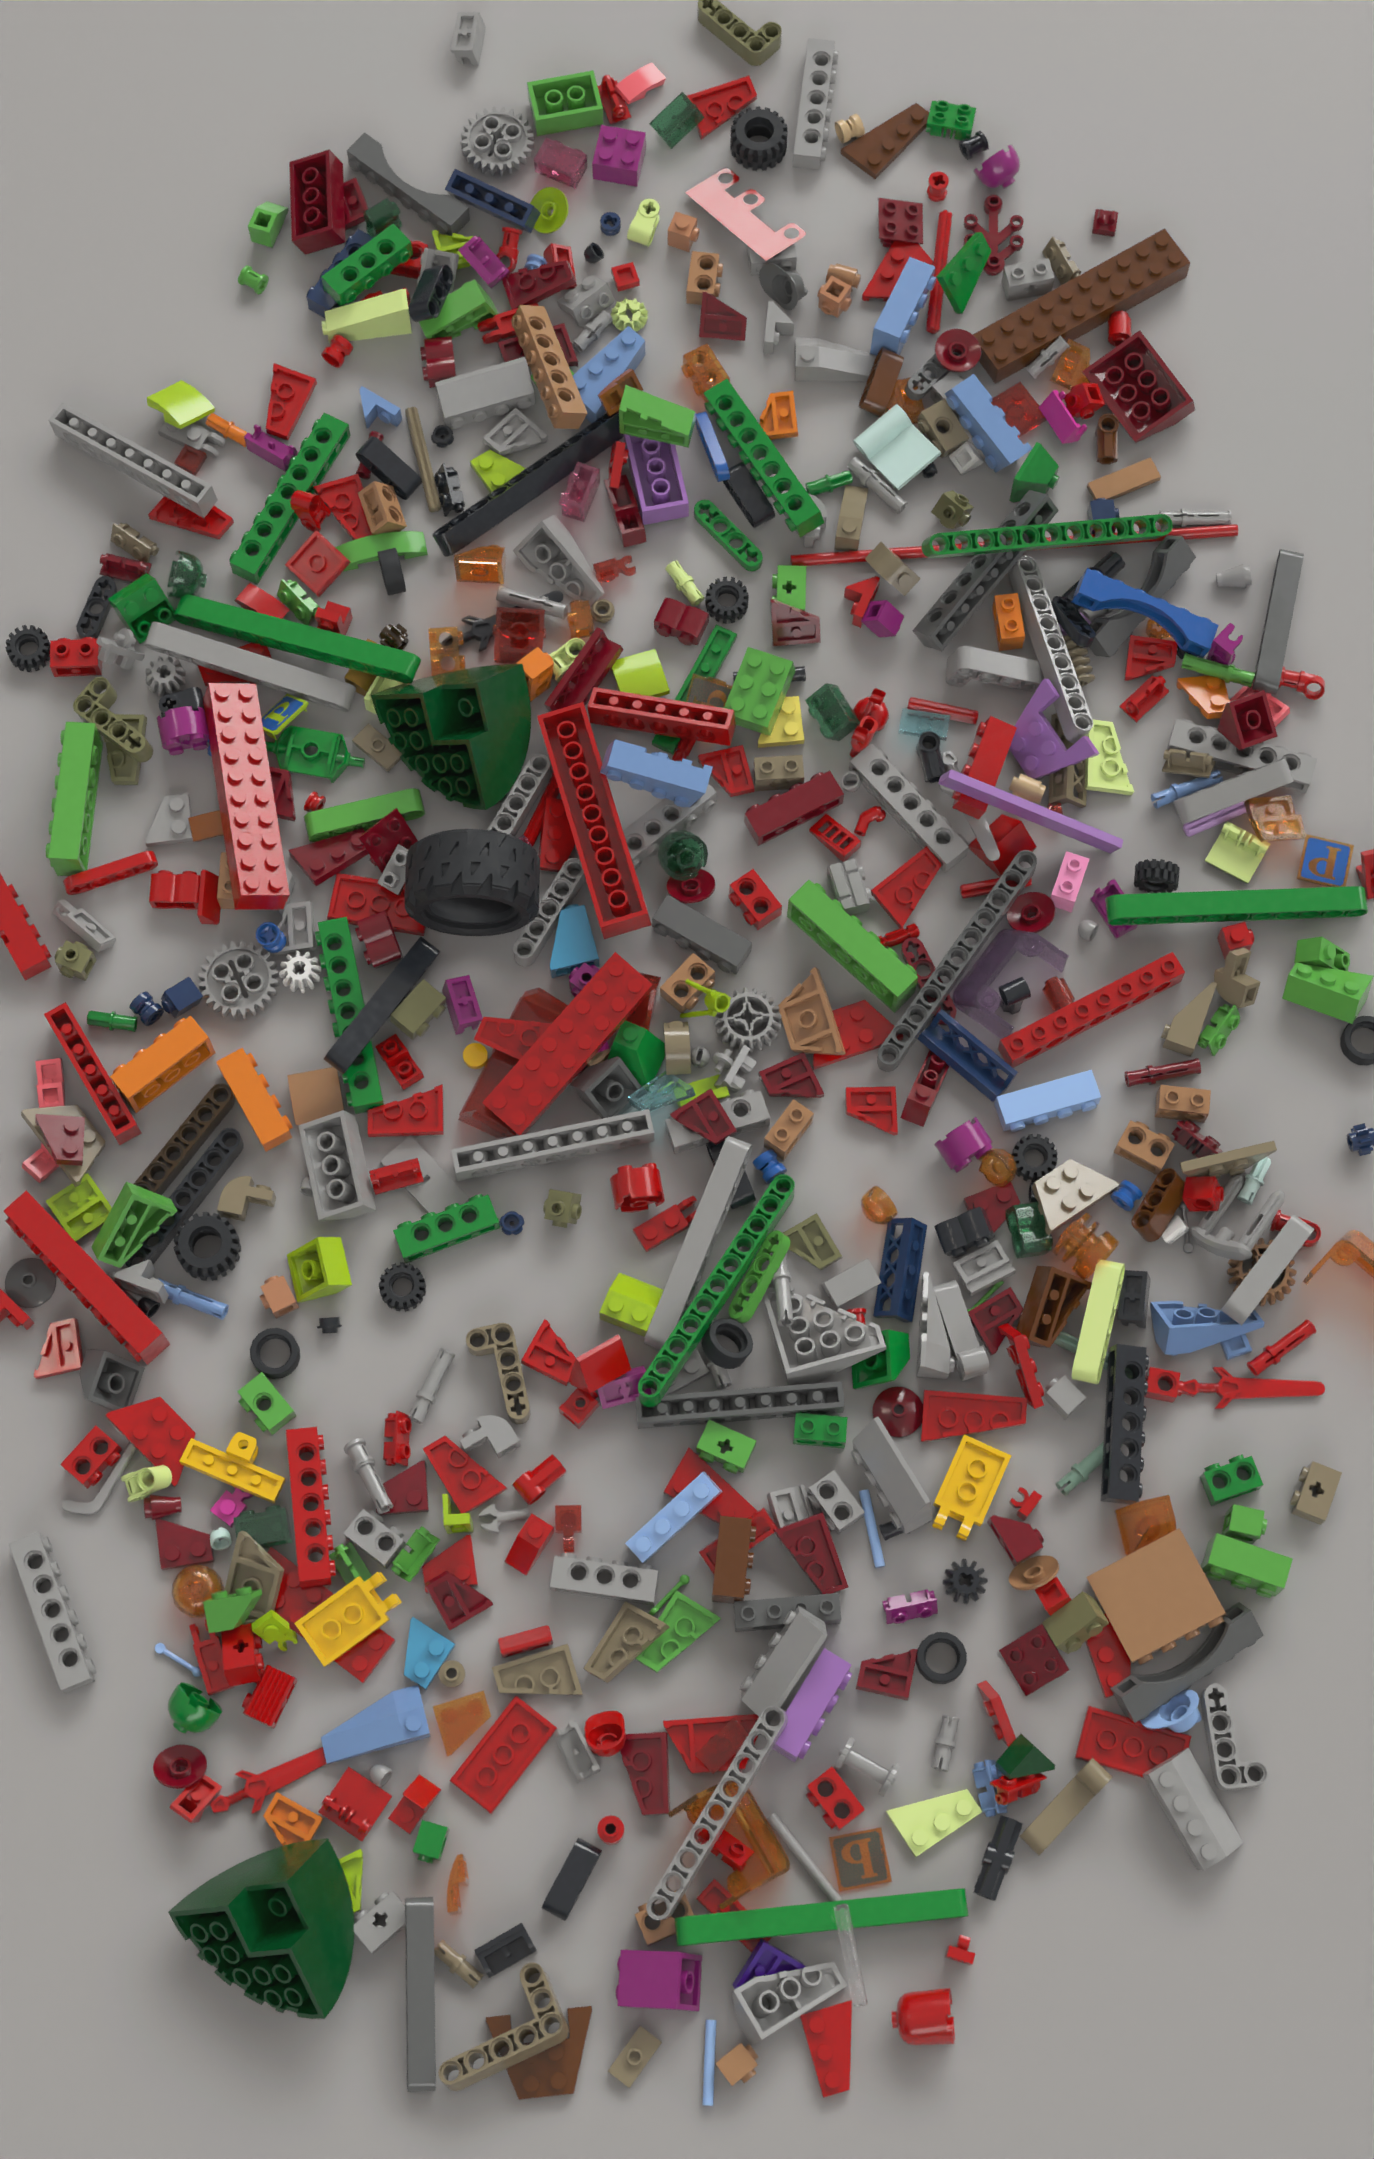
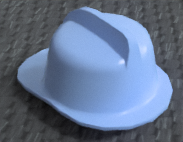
M1193 1690L1181 1691L1172 1697L1167 1704L1159 1706L1150 1712L1146 1718L1140 1720L1141 1724L1150 1729L1168 1727L1177 1733L1191 1729L1202 1720L1197 1708L1199 1703L1198 1694Z

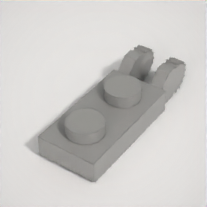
M164 421L158 430L160 436L196 453H202L212 458H217L219 452L208 445L207 442L209 441L220 447H223L226 443L222 436L194 423L179 429Z

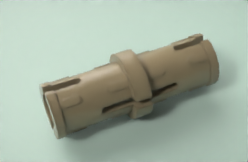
M441 1940L437 1945L438 1947L434 1949V1955L450 1968L449 1971L452 1974L456 1973L473 1989L478 1984L476 1980H481L484 1974L480 1973L466 1961L467 1957L464 1954L459 1955L445 1940Z

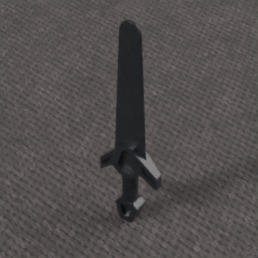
M558 590L540 596V598L543 596L548 597L549 600L558 603L563 600V593ZM515 606L485 619L469 615L462 618V622L471 625L472 630L457 637L450 634L442 641V648L445 653L458 651L460 644L462 645V643L464 644L476 639L481 641L479 652L487 649L491 636L538 612Z

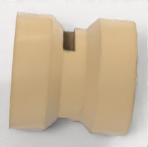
M853 114L847 120L842 119L834 124L836 134L842 144L849 142L852 137L858 138L865 134L863 122L858 114Z

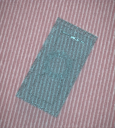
M902 708L899 734L920 737L924 732L932 731L939 736L940 740L946 741L950 715Z

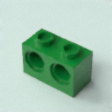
M796 1413L793 1444L844 1449L848 1417Z
M1238 1455L1229 1459V1464L1220 1467L1219 1463H1215L1204 1468L1206 1472H1203L1200 1480L1211 1506L1257 1491L1263 1486L1252 1456L1244 1458L1243 1455ZM1237 1469H1244L1248 1473V1480H1241L1237 1476ZM1212 1478H1221L1224 1481V1488H1216L1212 1483Z

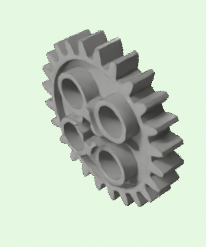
M493 107L492 112L489 113L485 108L484 115L476 112V120L469 118V125H464V132L461 133L463 155L467 157L468 164L474 162L475 170L482 167L483 174L487 170L491 171V176L495 174V171H499V174L503 176L504 170L512 174L513 167L520 170V163L526 165L527 157H532L535 141L532 126H528V119L522 120L521 113L514 116L513 109L506 113L504 107L501 108L500 112H497L496 108Z
M244 940L241 941L239 947H236L234 941H231V948L221 944V952L213 949L215 956L213 958L210 956L205 957L209 964H201V969L205 973L198 974L199 979L203 981L198 986L200 990H204L201 994L203 999H207V1006L214 1005L213 1010L215 1013L222 1009L224 1018L229 1013H232L234 1020H236L238 1013H241L243 1018L246 1019L247 1012H251L253 1016H256V1008L265 1011L263 1003H272L269 995H277L273 987L279 986L278 980L274 979L279 976L278 970H273L277 966L275 961H270V953L263 955V947H259L255 951V944L253 942L249 947H246ZM243 961L251 962L247 968L239 967ZM229 962L234 963L249 995L248 998H244L229 966ZM221 971L228 972L224 978H218L217 974ZM253 982L261 983L257 989L249 988ZM230 992L238 993L234 999L226 998Z

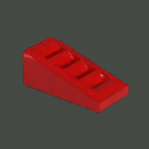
M825 814L809 829V832L842 862L849 859L861 847V840L828 814ZM825 823L829 824L822 833L819 831ZM834 829L836 832L828 838L826 835ZM839 835L842 836L837 843L833 842ZM847 841L849 844L842 849L840 846Z

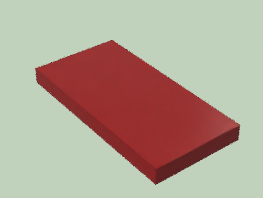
M342 873L336 874L327 920L347 917L350 925L358 926L357 921L385 911L389 916L394 932L424 936L426 927L411 918L405 910V887L401 894L397 895L378 884L379 879Z
M515 1696L449 1781L492 1815L558 1728L518 1696Z
M1088 1706L1075 1758L1086 1762L1094 1758L1103 1767L1145 1779L1142 1774L1182 1750L1189 1748L1192 1736L1177 1733L1166 1728H1146L1139 1720L1134 1723L1126 1716Z

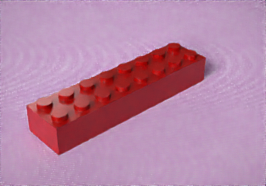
M615 952L482 1103L518 1135L526 1134L654 989L653 984Z
M27 1190L3 1210L8 1217L5 1222L19 1238H22L36 1256L39 1255V1258L53 1274L58 1271L56 1275L69 1291L75 1289L73 1293L87 1309L90 1306L92 1307L90 1311L104 1327L109 1324L107 1329L111 1332V1335L121 1345L126 1342L124 1347L138 1363L143 1360L148 1365L170 1345L161 1330Z

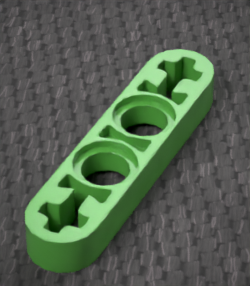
M775 1230L768 1234L729 1306V1316L739 1323H746L752 1318L773 1279L774 1273L777 1272L790 1247L789 1237L782 1232ZM769 1260L767 1269L762 1271V1265ZM754 1283H757L756 1290L752 1293H749L750 1287Z

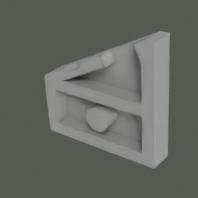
M188 793L163 797L145 840L147 847L193 842L188 820L189 817H192Z

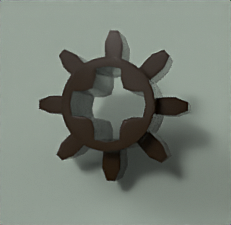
M399 623L396 627L388 624L379 634L380 643L384 646L403 650L409 642V639L406 638L408 636L407 630Z

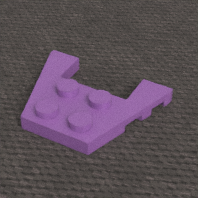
M1045 678L1041 681L1015 724L1017 729L1009 748L1026 775L1036 780L1100 754L1088 736H1083L1067 750L1043 714V711L1060 697L1051 681Z

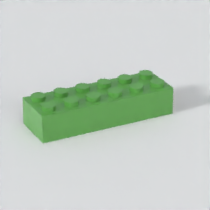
M66 722L65 730H62L60 735L63 749L62 753H58L57 763L58 767H60L59 775L55 776L54 785L57 795L56 798L52 799L54 818L49 822L51 841L46 845V858H49L50 865L54 868L57 876H71L88 870L103 741L95 723Z
M808 880L789 898L787 917L894 1013L915 993L918 980L916 970L911 965L902 963L893 949L884 947L875 933L866 931L856 916L847 914L844 911L843 905L838 900L829 898L826 895L825 889L820 884H814Z

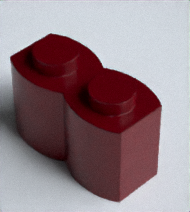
M452 336L424 339L425 346L420 347L421 359L426 361L427 367H422L424 381H429V388L436 387L435 382L456 377Z
M665 597L654 619V629L661 636L677 637L685 645H698L709 623V614L699 608L687 606L680 601Z
M383 911L357 921L358 927L355 928L359 941H364L367 950L363 951L368 965L372 964L377 969L403 959L402 951L387 912Z

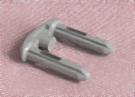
M1235 1175L1228 1180L1223 1188L1224 1199L1220 1201L1219 1211H1207L1197 1227H1191V1236L1201 1247L1217 1256L1242 1261L1252 1257V1248L1284 1203L1285 1194L1283 1191L1277 1190L1269 1196L1239 1242L1232 1240L1235 1234L1227 1227H1222L1215 1237L1210 1235V1233L1243 1186L1242 1176Z

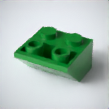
M148 573L108 598L109 603L127 629L133 632V636L139 644L146 640L152 622L169 625L175 621L173 618L174 608L156 579Z

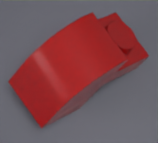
M330 601L327 602L325 609L318 607L315 613L317 628L346 635L353 619L349 607Z

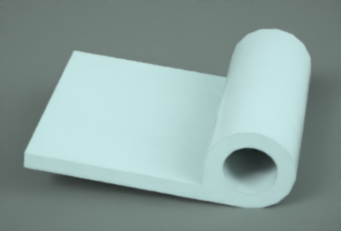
M897 404L853 440L854 445L861 454L898 491L941 455V452L911 423L908 415Z

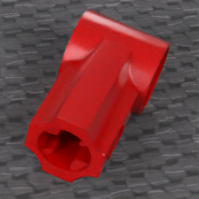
M552 1454L535 1469L522 1474L512 1486L525 1502L531 1505L540 1499L547 1491L546 1489L567 1473V1471Z

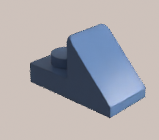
M361 386L359 391L366 428L368 429L377 416L384 423H391L398 427L402 421L401 409Z

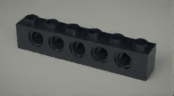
M1115 1344L1108 1351L1101 1501L1131 1505L1139 1502L1142 1496L1143 1486L1140 1483V1473L1144 1468L1141 1449L1145 1443V1432L1142 1429L1143 1421H1145L1147 1414L1146 1406H1144V1396L1148 1390V1382L1145 1380V1371L1149 1366V1356L1146 1355L1147 1347ZM1125 1368H1129L1132 1371V1379L1125 1375ZM1124 1393L1131 1397V1405L1124 1401ZM1123 1418L1128 1420V1422L1130 1423L1129 1430H1126L1123 1427ZM1122 1444L1127 1446L1129 1450L1128 1456L1121 1452ZM1120 1470H1123V1471L1126 1472V1474H1127V1481H1126V1482H1124V1481L1120 1478V1475H1119Z

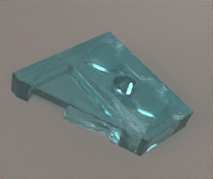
M664 1071L627 1098L630 1105L637 1110L649 1109V1111H653L691 1098L696 1094L692 1086L674 1075H666V1071Z

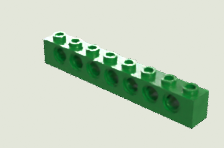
M725 379L705 391L704 396L707 402L704 403L706 410L710 415L715 414L717 417L715 422L722 432L726 430L728 433L726 437L730 445L740 450L738 453L740 459L745 465L749 463L752 476L756 482L759 480L762 482L761 488L767 498L772 497L774 499L773 505L779 515L784 514L787 518L785 523L791 532L796 531L801 538L824 524L821 511L730 381Z
M323 413L321 418L314 422L311 434L308 438H304L299 453L290 460L289 469L285 475L280 476L274 493L268 495L262 512L256 514L252 528L244 533L241 540L242 544L238 550L232 552L229 562L234 574L258 585L299 519L291 508V499L284 498L289 495L292 496L297 490L315 494L313 487L321 484L351 436L349 424L326 413ZM322 440H328L326 443H319ZM312 458H315V459H316V460L313 461V462H309V461H308L309 459H312ZM299 477H305L303 480H296ZM281 514L280 517L273 518L274 515ZM264 533H270L266 537H261ZM251 552H258L254 556H249Z
M347 917L318 922L319 931L315 932L317 946L322 945L324 953L319 954L322 969L326 968L328 974L327 977H323L326 992L331 991L332 999L328 1000L331 1015L335 1014L337 1021L332 1023L335 1038L343 1034L365 1006ZM332 944H341L338 950L329 949ZM338 966L346 967L342 973H335L334 969ZM342 989L350 990V993L346 996L338 995ZM346 1012L355 1013L351 1019L343 1018ZM372 1040L357 1057L364 1059L363 1063L358 1066L351 1065L342 1074L344 1084L349 1083L350 1092H346L348 1107H353L355 1114L365 1113L370 1109L384 1105ZM360 1081L368 1082L367 1087L364 1089H358L356 1085Z

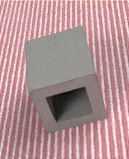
M1065 1375L1060 1380L1055 1377L1045 1387L1047 1392L1043 1397L1064 1419L1068 1418L1086 1399V1396Z

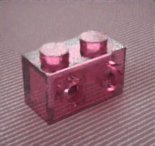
M545 138L534 158L535 172L576 189L588 168L587 154H584L579 149L565 146L560 141Z
M577 462L574 472L571 471L569 474L568 486L566 491H563L561 494L559 505L562 506L563 516L585 522L600 485V469Z

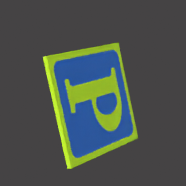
M286 694L261 717L264 732L269 737L277 740L275 735L283 730L302 711L307 712L306 707L309 703L293 695Z

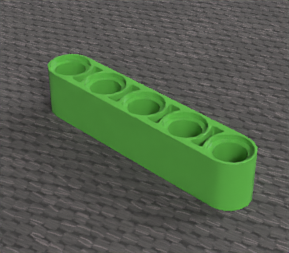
M411 788L309 812L304 816L309 841L317 842L360 828L367 831L395 808L398 809L405 821L418 819L425 815L420 790Z

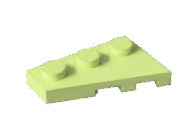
M1093 720V727L1087 736L1100 754L1086 759L1085 790L1132 796L1134 789L1132 784L1129 783L1127 766L1123 763L1121 757V747L1113 722Z
M968 1789L887 1810L886 1813L916 1858L982 1813V1810Z

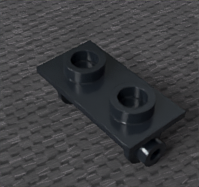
M443 463L435 473L434 479L436 487H438L439 500L443 508L444 517H447L451 510H454L455 513L463 512L465 502L462 491H453V489L461 487L457 471L453 467L446 468L445 463Z

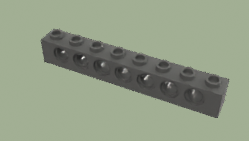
M1029 490L998 528L1048 524L1059 510L1048 494ZM1023 533V540L1028 543L1029 538L1027 534ZM1000 535L1001 543L1006 545V538ZM1025 551L975 555L912 630L922 644L942 652Z
M842 1381L664 1395L662 1400L654 1407L644 1406L640 1403L639 1397H635L638 1429L707 1424L709 1420L722 1423L795 1417L796 1413L838 1414L843 1413L845 1407Z

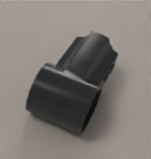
M927 731L920 735L916 752L920 757L925 782L936 783L939 782L940 776L946 772L940 750V738L935 732ZM929 742L934 748L927 749L923 746V743Z
M1023 977L998 988L1001 996L1000 1006L1003 1012H1009L1011 1015L1018 1013L1023 1000L1031 997L1030 989Z

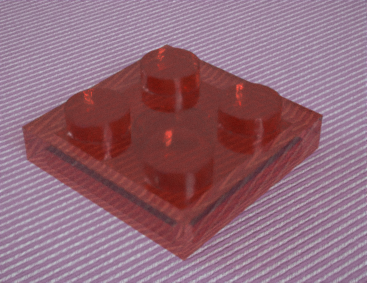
M1021 382L992 398V405L998 406L1006 414V423L1011 427L1015 426L1020 432L1018 438L1046 421L1045 416L1039 409V404Z

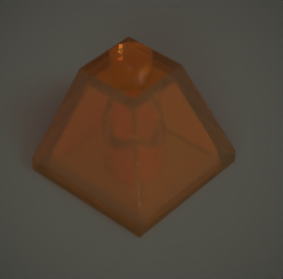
M498 545L480 546L454 555L457 582L504 584L506 566L505 547Z
M1169 1495L1143 1500L1115 1510L1126 1556L1177 1530Z

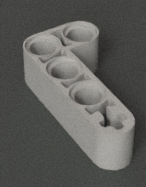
M962 646L957 648L947 659L946 683L951 686H964L971 679L1034 692L1044 679L1039 661L985 649Z
M954 1280L934 1286L933 1289L952 1356L955 1357V1365L961 1380L986 1374L989 1370L988 1357L984 1347L979 1346L957 1281Z
M1220 1684L1209 1685L1202 1691L1200 1702L1215 1785L1222 1791L1254 1788L1263 1784L1268 1777L1267 1768L1263 1763L1259 1761L1239 1763L1227 1690ZM1212 1692H1214V1695H1219L1220 1699L1216 1701V1710L1218 1711H1215L1213 1713H1211L1210 1710H1213L1215 1708V1702L1213 1699H1209L1208 1697ZM1214 1717H1219L1224 1721V1730L1218 1731L1213 1727L1212 1720ZM1218 1744H1224L1228 1747V1757H1221L1217 1753ZM1250 1767L1259 1771L1260 1778L1257 1782L1252 1781L1248 1777V1769ZM1223 1771H1229L1233 1775V1783L1231 1785L1225 1784L1222 1781L1221 1774Z

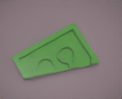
M676 1590L659 1617V1620L666 1623L670 1628L637 1656L635 1660L658 1673L720 1621L721 1618Z

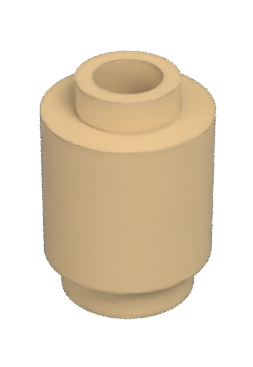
M1020 773L1019 778L1014 776L1009 790L1013 791V795L1040 804L1047 786L1042 785L1041 781Z

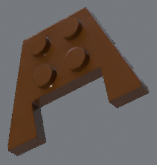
M592 2006L567 2008L570 2038H566L560 2044L506 2069L519 2100L574 2094L592 2014ZM511 2015L486 2017V2022L493 2038L512 2030ZM532 2042L523 2043V2045H529V2044H531ZM509 2046L500 2049L501 2057L508 2054Z

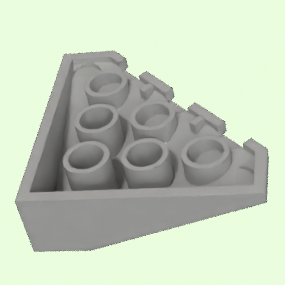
M790 1286L794 1324L786 1326L785 1317L784 1327L779 1326L775 1287L767 1289L763 1296L788 1386L813 1384L886 1350L879 1325L872 1322L869 1325H865L856 1321L857 1316L841 1308L837 1312L825 1307V1301L810 1294L806 1298L794 1293L795 1289Z

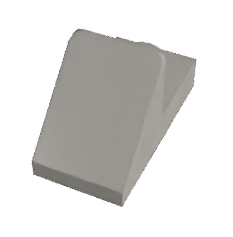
M768 301L764 354H773L774 345L778 346L779 335H793L794 323L773 301Z
M146 1260L118 1271L114 1275L120 1289L165 1304L169 1297L164 1283L156 1278H152L156 1269L151 1260Z

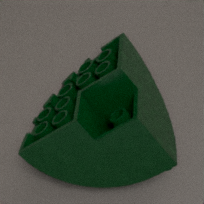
M523 664L491 665L447 672L414 680L411 684L404 683L371 695L380 724H385L391 736L388 738L391 745L394 744L401 752L400 759L410 771L415 770L422 777L421 782L433 792L439 791L446 796V800L450 802L455 800L463 803V807L487 810L498 803L514 785L525 762L531 732V705Z
M329 1838L296 1842L251 1857L208 1880L188 1894L168 1912L184 1940L190 1939L200 1951L197 1956L202 1961L205 1960L208 1964L217 1968L214 1973L230 1986L235 1983L245 1990L244 1996L261 2005L267 2002L280 2013L289 2010L296 2012L297 2017L325 2019L341 1995L353 1954L354 1913L347 1879Z

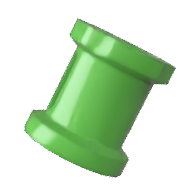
M249 265L243 267L238 277L239 284L251 287L257 294H261L265 290L269 280L267 275H260L253 271Z

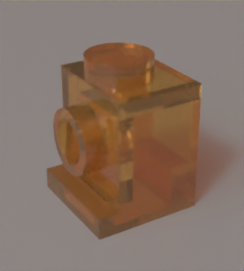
M574 600L570 602V612L566 613L571 639L591 637L594 632V623L589 600Z

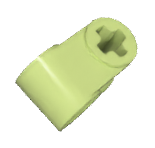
M645 199L640 203L628 230V240L648 247L651 245L660 219V207L657 201Z
M572 638L558 650L549 654L554 662L553 674L558 683L577 657V655H572L571 653L575 650L581 651L584 647L585 642L582 639Z
M160 1465L142 1468L122 1476L121 1480L125 1482L129 1494L128 1502L141 1500L167 1488L172 1481L170 1469L167 1466Z

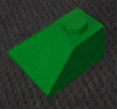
M1036 442L1014 477L1009 499L1013 503L1019 502L1029 490L1046 494L1049 488L1054 489L1060 478L1057 476L1059 465L1040 443Z
M625 1021L613 1041L607 1060L617 1056L620 1057L641 1087L650 1091L665 1059V1043L647 1029Z
M889 1329L881 1331L886 1350L852 1365L853 1389L857 1390L895 1381L910 1360L909 1333Z

